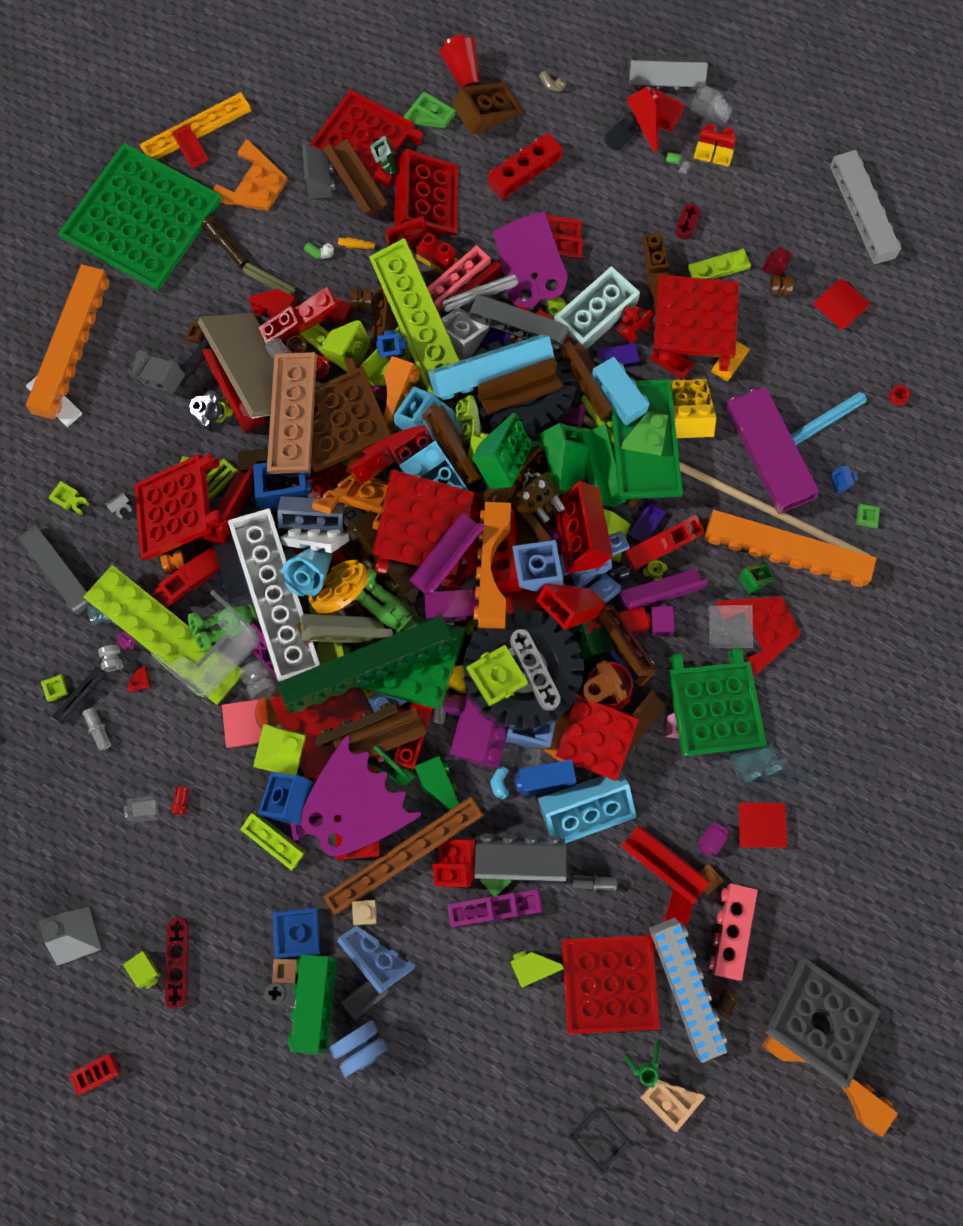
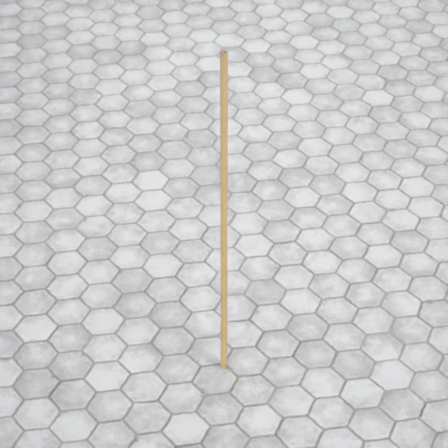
M584 416L583 424L593 429L598 427L593 419ZM679 461L680 471L832 545L870 555L785 512L778 514L775 507Z

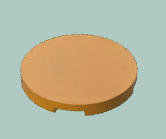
M349 560L331 568L332 572L326 576L320 592L315 596L309 595V602L312 607L319 613H331L352 602L361 593L368 581L369 572L363 564L357 560Z

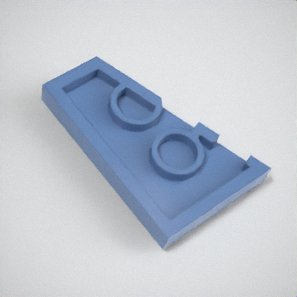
M358 926L340 936L337 941L379 994L411 972L416 966L410 961L407 963L398 957V953L391 949L389 951L380 945L379 940Z

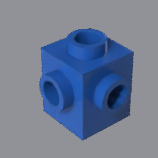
M396 330L384 331V335L377 336L376 346L380 357H387L388 361H390L392 356L400 359V355H406L405 350H407L408 346L406 337H403V334L397 333ZM393 342L395 343V350L391 347Z

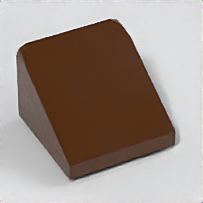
M191 323L185 340L200 345L205 335L198 323Z

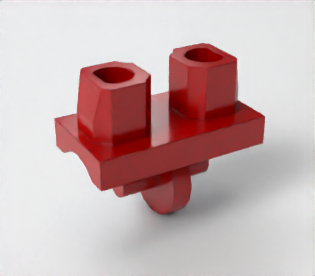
M636 306L633 309L626 307L623 310L624 317L621 319L622 322L614 330L616 334L622 335L626 341L633 343L638 339L636 332L638 329L645 331L652 326L650 318L654 314L652 310L646 311L640 306Z

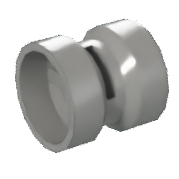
M107 645L98 649L99 657L102 658L101 669L103 672H111L124 667L123 661L119 657L121 653L119 645Z

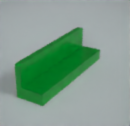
M603 424L592 430L582 428L589 447L586 464L588 481L590 485L600 489L603 509L608 510L625 503L627 499L619 500L615 453L608 425Z

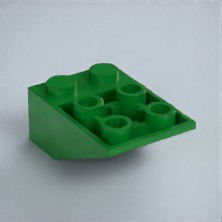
M512 413L480 442L472 457L490 489L512 487L532 447L531 439L525 432L517 414Z
M559 423L540 433L548 468L561 492L566 493L579 481L584 482L589 449L584 430Z

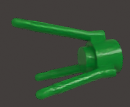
M374 746L379 755L396 770L394 772L395 775L372 761H369L368 765L376 766L379 772H387V777L392 779L398 786L402 784L405 787L417 775L414 769L404 766L399 767L378 746Z
M659 1039L656 1040L653 1061L651 1063L645 1062L637 1067L627 1054H623V1058L632 1068L633 1073L639 1075L641 1083L645 1086H650V1088H654L658 1080L656 1069L659 1066Z

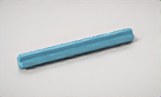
M858 392L790 434L795 445L867 401L865 394Z

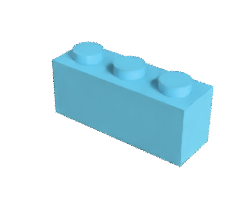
M612 357L593 368V379L626 426L647 413L649 407L647 397L637 389L635 380L629 378L621 362Z

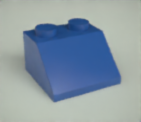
M271 772L258 815L301 826L302 810L316 782L298 775Z

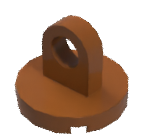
M605 660L596 665L598 675L585 683L584 697L594 703L600 702L609 696L617 703L626 699V690H621L622 680L614 667ZM596 686L601 692L598 695H592L588 690L590 687Z

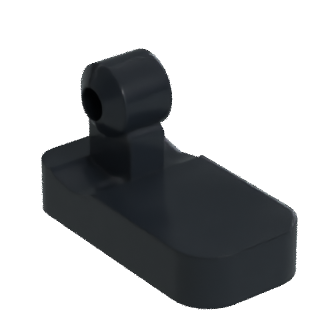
M631 111L626 113L624 118L606 133L604 141L610 148L619 150L640 130V125L635 115Z
M628 565L615 567L610 570V578L621 586V591L636 587ZM617 594L616 597L618 600V604L621 608H623L620 598Z

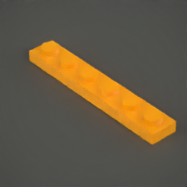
M240 92L139 145L144 154L158 160L179 149L172 136V133L189 124L198 139L250 112L251 107Z

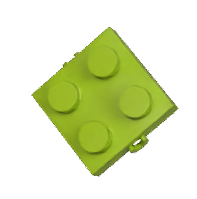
M505 645L490 654L486 652L481 656V659L466 667L489 707L504 698L507 699L509 696L514 695V692L528 685L527 679Z

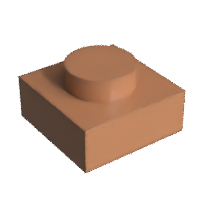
M274 959L272 983H296L297 960Z

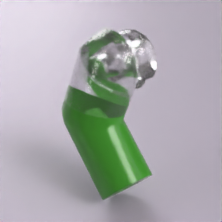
M668 152L666 162L680 165L679 171L688 174L691 162L683 155Z

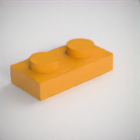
M736 341V355L734 359H730L728 371H719V358L711 372L728 382L750 349Z

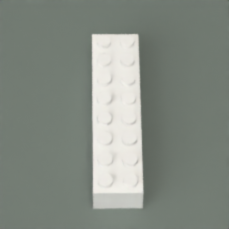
M270 508L228 520L278 682L319 666L313 642L305 645L296 627V624L301 622L300 616L303 615L298 595L291 592L284 583L285 577L284 573L282 574V568L287 561Z

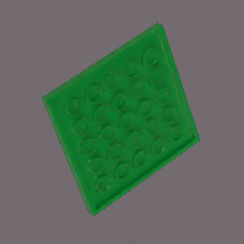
M123 143L58 235L68 243L158 292L201 231L203 220L211 216L220 204L222 196Z

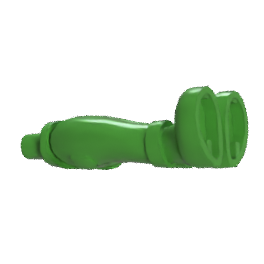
M370 567L368 569V581L364 588L379 599L383 605L375 601L370 595H367L364 590L353 601L362 602L361 605L369 610L385 625L396 629L398 633L419 625L412 619L414 616L410 615L408 609L396 596L385 590L382 585L376 583L375 569Z
M251 604L227 608L212 616H206L205 619H202L196 612L188 615L191 633L193 635L196 634L195 642L202 651L208 650L212 642H219L222 639L243 633L250 628L252 623L259 621L255 606ZM226 624V626L220 627L218 629L211 630V632L204 631L206 629L214 628L215 626Z

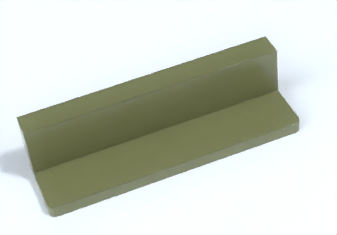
M303 614L300 616L302 641L373 644L393 635L392 629H384L383 623L376 617Z

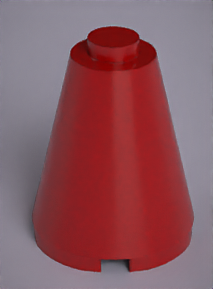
M464 34L451 37L444 42L445 46L443 48L439 47L440 56L460 89L462 87L479 85L475 37L470 34V38H465Z

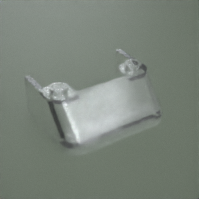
M214 590L210 594L225 607L219 615L218 623L226 634L195 665L188 658L182 657L170 664L157 652L153 651L151 653L171 674L200 697L210 696L260 642L259 633Z

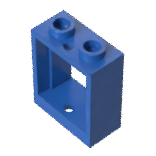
M267 462L253 465L255 499L260 510L277 508L281 496L310 498L309 493H313L311 481H308L311 471L310 473H299L300 486L267 492V478L295 473L269 474L267 472Z
M572 759L519 769L518 776H515L516 791L521 792L522 797L566 789L574 786L576 783Z

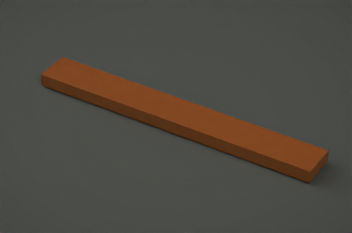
M471 796L325 894L323 898L332 913L337 915L352 905V902L358 901L483 817V812Z

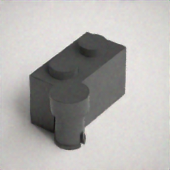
M143 350L137 351L134 356V362L127 370L131 376L137 377L143 385L174 394L185 376V373L179 368L180 365L176 361L171 359L167 361L157 355L153 357Z

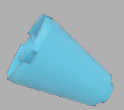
M308 548L289 559L282 568V574L284 573L285 577L284 583L287 588L298 596L317 595L323 588L333 553L325 552V548L317 551Z

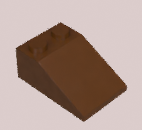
M505 82L462 87L452 103L470 134L485 132L524 112Z

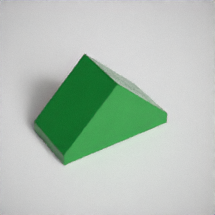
M765 562L746 567L738 576V580L749 595L776 580Z

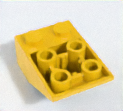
M707 379L671 381L677 438L714 437L717 417Z

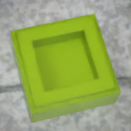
M62 674L41 681L47 702H52L69 695Z

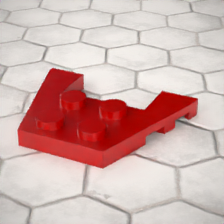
M782 596L727 600L715 603L723 621L744 613L762 652L744 659V662L750 661L753 677L801 634Z

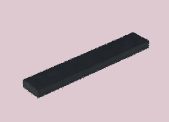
M222 496L209 499L210 512L217 509ZM230 531L224 544L213 542L227 599L229 604L250 599L237 548Z

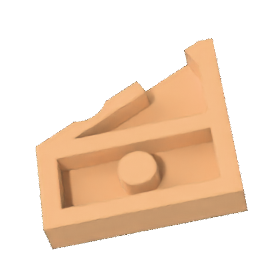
M657 1080L655 1087L650 1088L649 1086L640 1098L674 1132H677L704 1100L705 1096Z

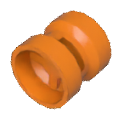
M182 549L175 550L173 554L163 553L160 555L165 574L172 573L174 570L185 565L183 562L185 556Z

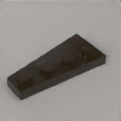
M392 702L380 706L381 710L374 713L372 711L360 714V719L355 721L349 719L341 722L340 727L334 730L327 728L320 731V736L314 738L316 745L319 747L333 744L332 740L407 711L405 706L393 704Z

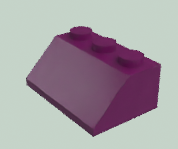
M466 691L450 754L481 767L499 768L509 727L505 726L503 729L494 725V721L490 718L486 720L481 716L479 709L471 704L468 699V691Z

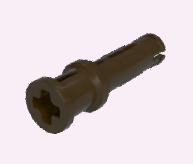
M208 216L203 220L201 228L210 234L211 240L214 243L221 245L240 269L246 263H249V259L228 237L227 230L217 223V219L214 216Z

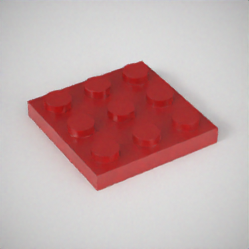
M578 694L555 756L564 760L572 759L573 764L617 781L640 718L601 702H590L583 695Z

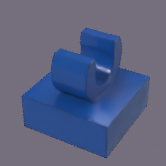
M841 466L830 474L835 493L846 491L854 485L853 481L859 480L857 472H850L849 466Z

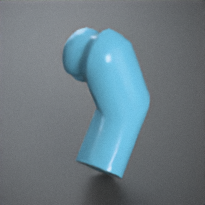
M499 765L490 784L494 795L505 799L509 795V790L505 787L503 780L509 770Z

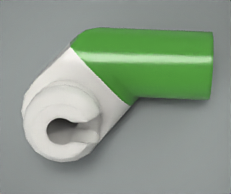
M308 242L304 247V251L318 260L330 258L334 253V247L329 243L323 245V248H317Z

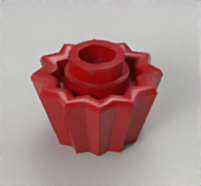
M316 354V381L319 382L329 376L331 366L329 365L330 360H327L325 355L320 356Z

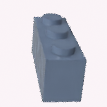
M281 496L278 506V528L320 529V531L340 530L342 532L345 504L338 502L329 515L312 509V503L317 498Z

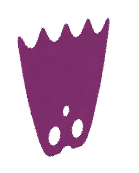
M349 735L343 739L319 775L304 805L300 818V823L308 834L318 837L320 847L330 856L344 855L372 844L399 830L421 815L420 812L408 813L403 810L402 805L406 795L405 792L391 793L386 790L387 772L371 773L368 770V752L354 755L349 751ZM314 812H318L323 816V823L318 827H314L309 823V816ZM335 815H341L342 820L334 822ZM332 833L341 835L342 844L339 847L334 848L328 844V837Z

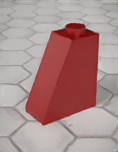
M546 584L536 599L565 630L596 619L606 604L590 588Z

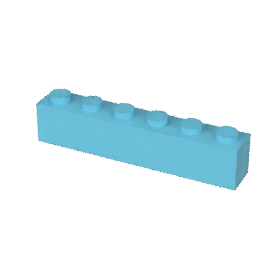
M541 334L428 371L434 396L445 400L454 397V393L460 391L461 393L471 392L474 390L473 387L478 386L480 383L554 357L550 337Z

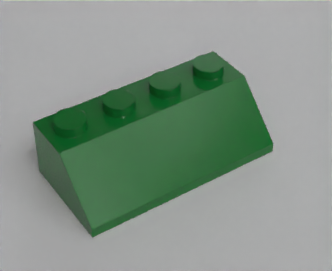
M301 955V958L297 960L296 973L299 976L298 983H295L293 989V997L296 998V1002L290 1016L291 1022H293V1029L288 1035L290 1052L327 1053L337 958Z

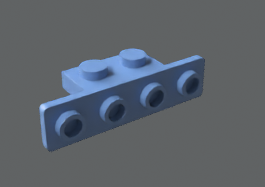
M622 531L609 535L613 555L629 549V543ZM563 555L559 556L562 576L570 574L574 585L579 582H585L595 575L606 573L609 569H612L610 559L600 568L566 573Z

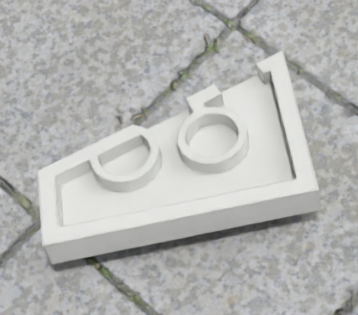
M290 529L288 533L280 537L281 545L304 548L310 545L311 550L317 551L325 548V552L328 553L334 552L349 542L348 533H340V530L321 532L320 529H311L307 532H301V529Z

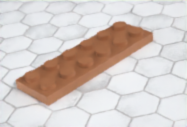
M315 352L274 355L267 472L269 474L310 473L317 366V355Z

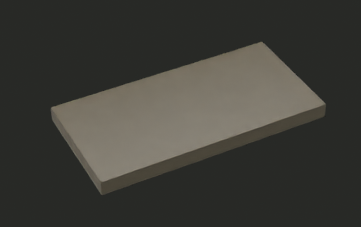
M243 313L200 317L198 324L249 416L271 415L274 355L276 352L271 345L265 343L259 329L260 325L254 314Z

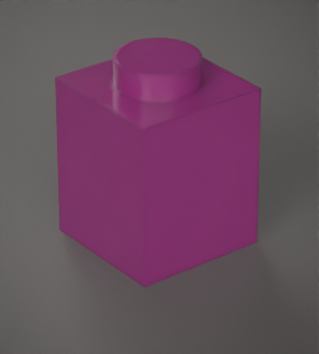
M655 604L649 611L651 617L650 635L672 636L675 631L673 606Z

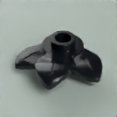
M208 390L203 396L195 397L190 403V411L196 416L197 424L202 429L210 430L211 420H218L225 415L218 404L223 393L218 390Z

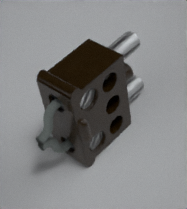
M528 472L525 474L526 479L523 482V489L517 492V497L521 498L530 514L537 512L542 522L546 523L549 521V517L543 510V507H545L548 513L554 510L550 503L551 501L559 512L565 509L558 498L562 492L551 477V472L542 475ZM529 476H538L535 480H533L526 486V483L529 480Z

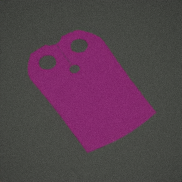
M545 211L517 219L493 232L504 277L515 274L518 280L517 286L507 289L511 302L516 306L520 304L524 308L535 306L541 299L551 300L563 293L567 282V273L551 233ZM534 272L538 274L536 280L531 278V274ZM550 279H555L558 282L557 288L553 291H548L545 287L546 282ZM524 289H530L532 292L531 298L526 301L522 300L520 292Z

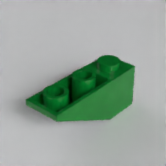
M438 756L415 766L423 789L449 811L463 802H458L455 794L458 793V789L454 780L449 781L447 773L450 770L445 760L441 761Z

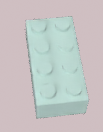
M611 266L554 317V320L568 326L569 332L567 336L570 338L573 346L581 343L587 350L624 316L623 310L626 307L633 308L637 305L640 292Z

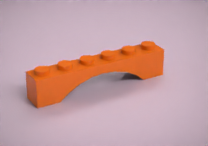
M393 356L384 374L387 385V404L383 417L391 435L396 433L394 431V415L420 376V369L414 363ZM363 452L350 458L345 472L352 475L349 466L364 457ZM380 473L375 475L373 478L377 479L380 476Z
M485 502V510L480 512V523H484L485 527L479 533V542H483L482 548H478V561H481V567H477L476 579L480 580V587L476 586L475 600H479V606L474 607V619L478 620V628L505 629L506 599L494 582L491 565L497 547L510 533L511 503Z
M769 1035L762 1044L765 1049L782 1061L807 1063ZM852 1079L850 1086L846 1089L842 1087V1089L847 1094L854 1108L857 1120L876 1135L883 1137L898 1113L892 1109L893 1104L882 1096L879 1099L872 1094L874 1089L863 1081L858 1083Z

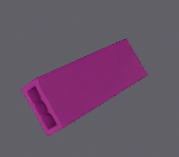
M766 386L760 389L754 388L743 396L737 395L732 397L727 403L726 410L777 513L781 514L817 499L819 490Z

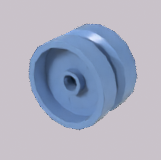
M372 1020L328 1048L334 1059H339L347 1053L350 1055L339 1066L344 1077H347L356 1070H362L377 1060V1056L389 1049L383 1038H378L371 1044L368 1043L367 1040L378 1032Z

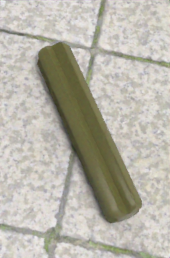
M246 263L243 267L244 273L273 289H280L295 296L297 291L294 286L251 263Z

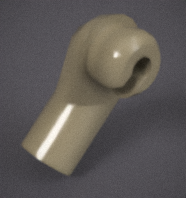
M543 71L539 75L548 90L556 92L564 90L566 85L565 79L558 78L557 80H552L547 71Z

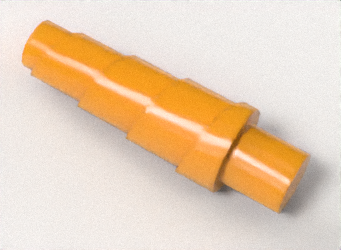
M339 237L338 245L346 246V248L375 249V243L351 237Z

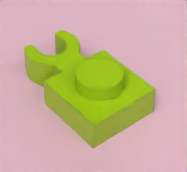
M61 481L49 496L52 502L67 511L72 506L74 511L80 515L83 512L78 506L82 503L89 506V502L85 498L78 497V491Z

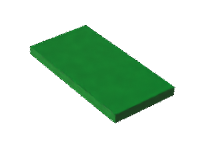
M671 380L635 381L637 389L649 401L647 411L668 415L661 456L621 449L623 441L643 416L626 426L611 406L619 500L682 497L683 491Z

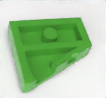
M423 92L405 114L404 118L412 121L415 125L445 128L455 116V110Z
M647 411L623 441L621 449L661 456L668 415Z

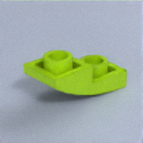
M471 395L459 400L456 405V421L462 423L461 436L467 445L470 444L472 435L480 436L478 409L475 399Z

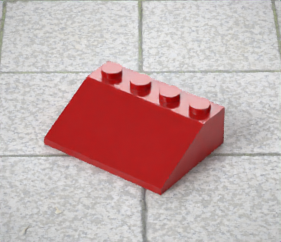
M405 149L396 160L398 171L396 172L395 226L423 216L427 233L429 232L432 235H457L458 165Z

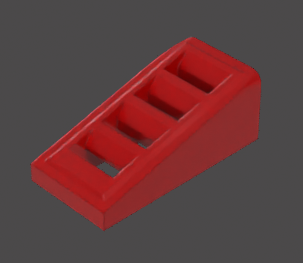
M113 1052L70 1073L69 1076L79 1096L122 1073ZM103 1062H106V1065L110 1072V1074L106 1075V1072L102 1065ZM95 1066H97L100 1071V1074L102 1076L101 1079H98V1076L94 1069ZM87 1070H89L91 1073V1076L94 1080L93 1083H90L89 1078L86 1073ZM79 1074L82 1075L83 1080L86 1084V1087L84 1088L81 1087V1084L77 1077V1075Z

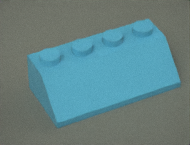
M622 771L617 781L600 776L538 798L550 836H559L561 839H565V843L637 818L630 786Z

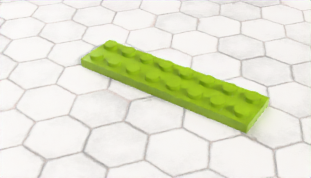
M403 238L369 256L402 334L406 337L407 345L416 366L420 369V375L427 391L434 395L428 371L458 362L460 359L406 239Z
M113 565L109 567L83 597L216 705L221 702L245 673L243 669L213 645L208 650H200L195 642L196 634L193 635L191 633L190 627Z

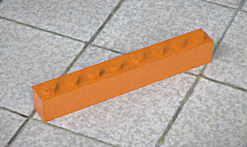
M82 264L79 268L26 403V407L33 415L55 420L56 413H60L62 409V396L68 393L70 379L74 377L77 361L82 357V348L89 339L91 325H94L96 321L97 309L102 305V295L104 290H107L109 287V279L102 269Z
M717 510L712 511L704 535V539H707L711 544L720 545L721 543L728 545V548L734 551H748L754 557L762 555L775 563H781V561L789 563V566L795 569L806 568L812 574H826L835 581H850V584L856 587L866 586L871 581L877 558Z

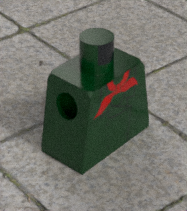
M600 619L582 623L569 630L573 634L571 637L572 641H577L581 650L579 657L583 659V662L604 657L617 650L615 643Z

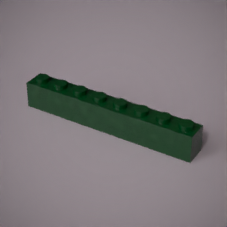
M441 615L279 681L277 686L288 712L297 713L312 704L323 703L329 697L342 695L351 688L362 687L373 679L384 678L390 672L403 670L417 661L423 662L434 654L445 653L454 645Z

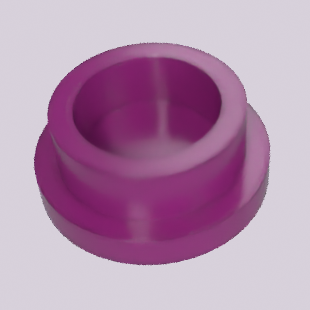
M123 631L121 634L118 633L116 635L119 638L116 642L125 650L128 647L131 650L134 648L133 645L136 641L128 633Z

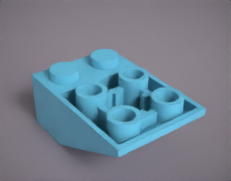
M416 387L411 389L394 415L395 432L425 425L433 442L436 441L437 444V440L422 417V414L430 406L437 404L439 407L443 405L460 435L462 423L456 421V412L433 394Z
M436 441L399 465L404 473L468 490Z

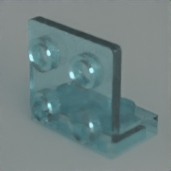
M768 743L764 747L751 748L729 756L737 780L744 779L745 783L758 779L757 777L762 776V773H765V776L776 774L787 763L786 758L777 760L772 743Z

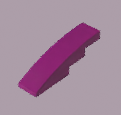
M540 889L448 904L451 927L540 913L543 912Z

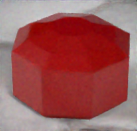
M897 385L893 387L888 396L892 404L901 406L906 404L911 395L907 387Z

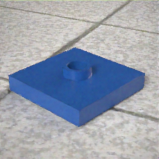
M318 908L272 912L275 958L321 954Z

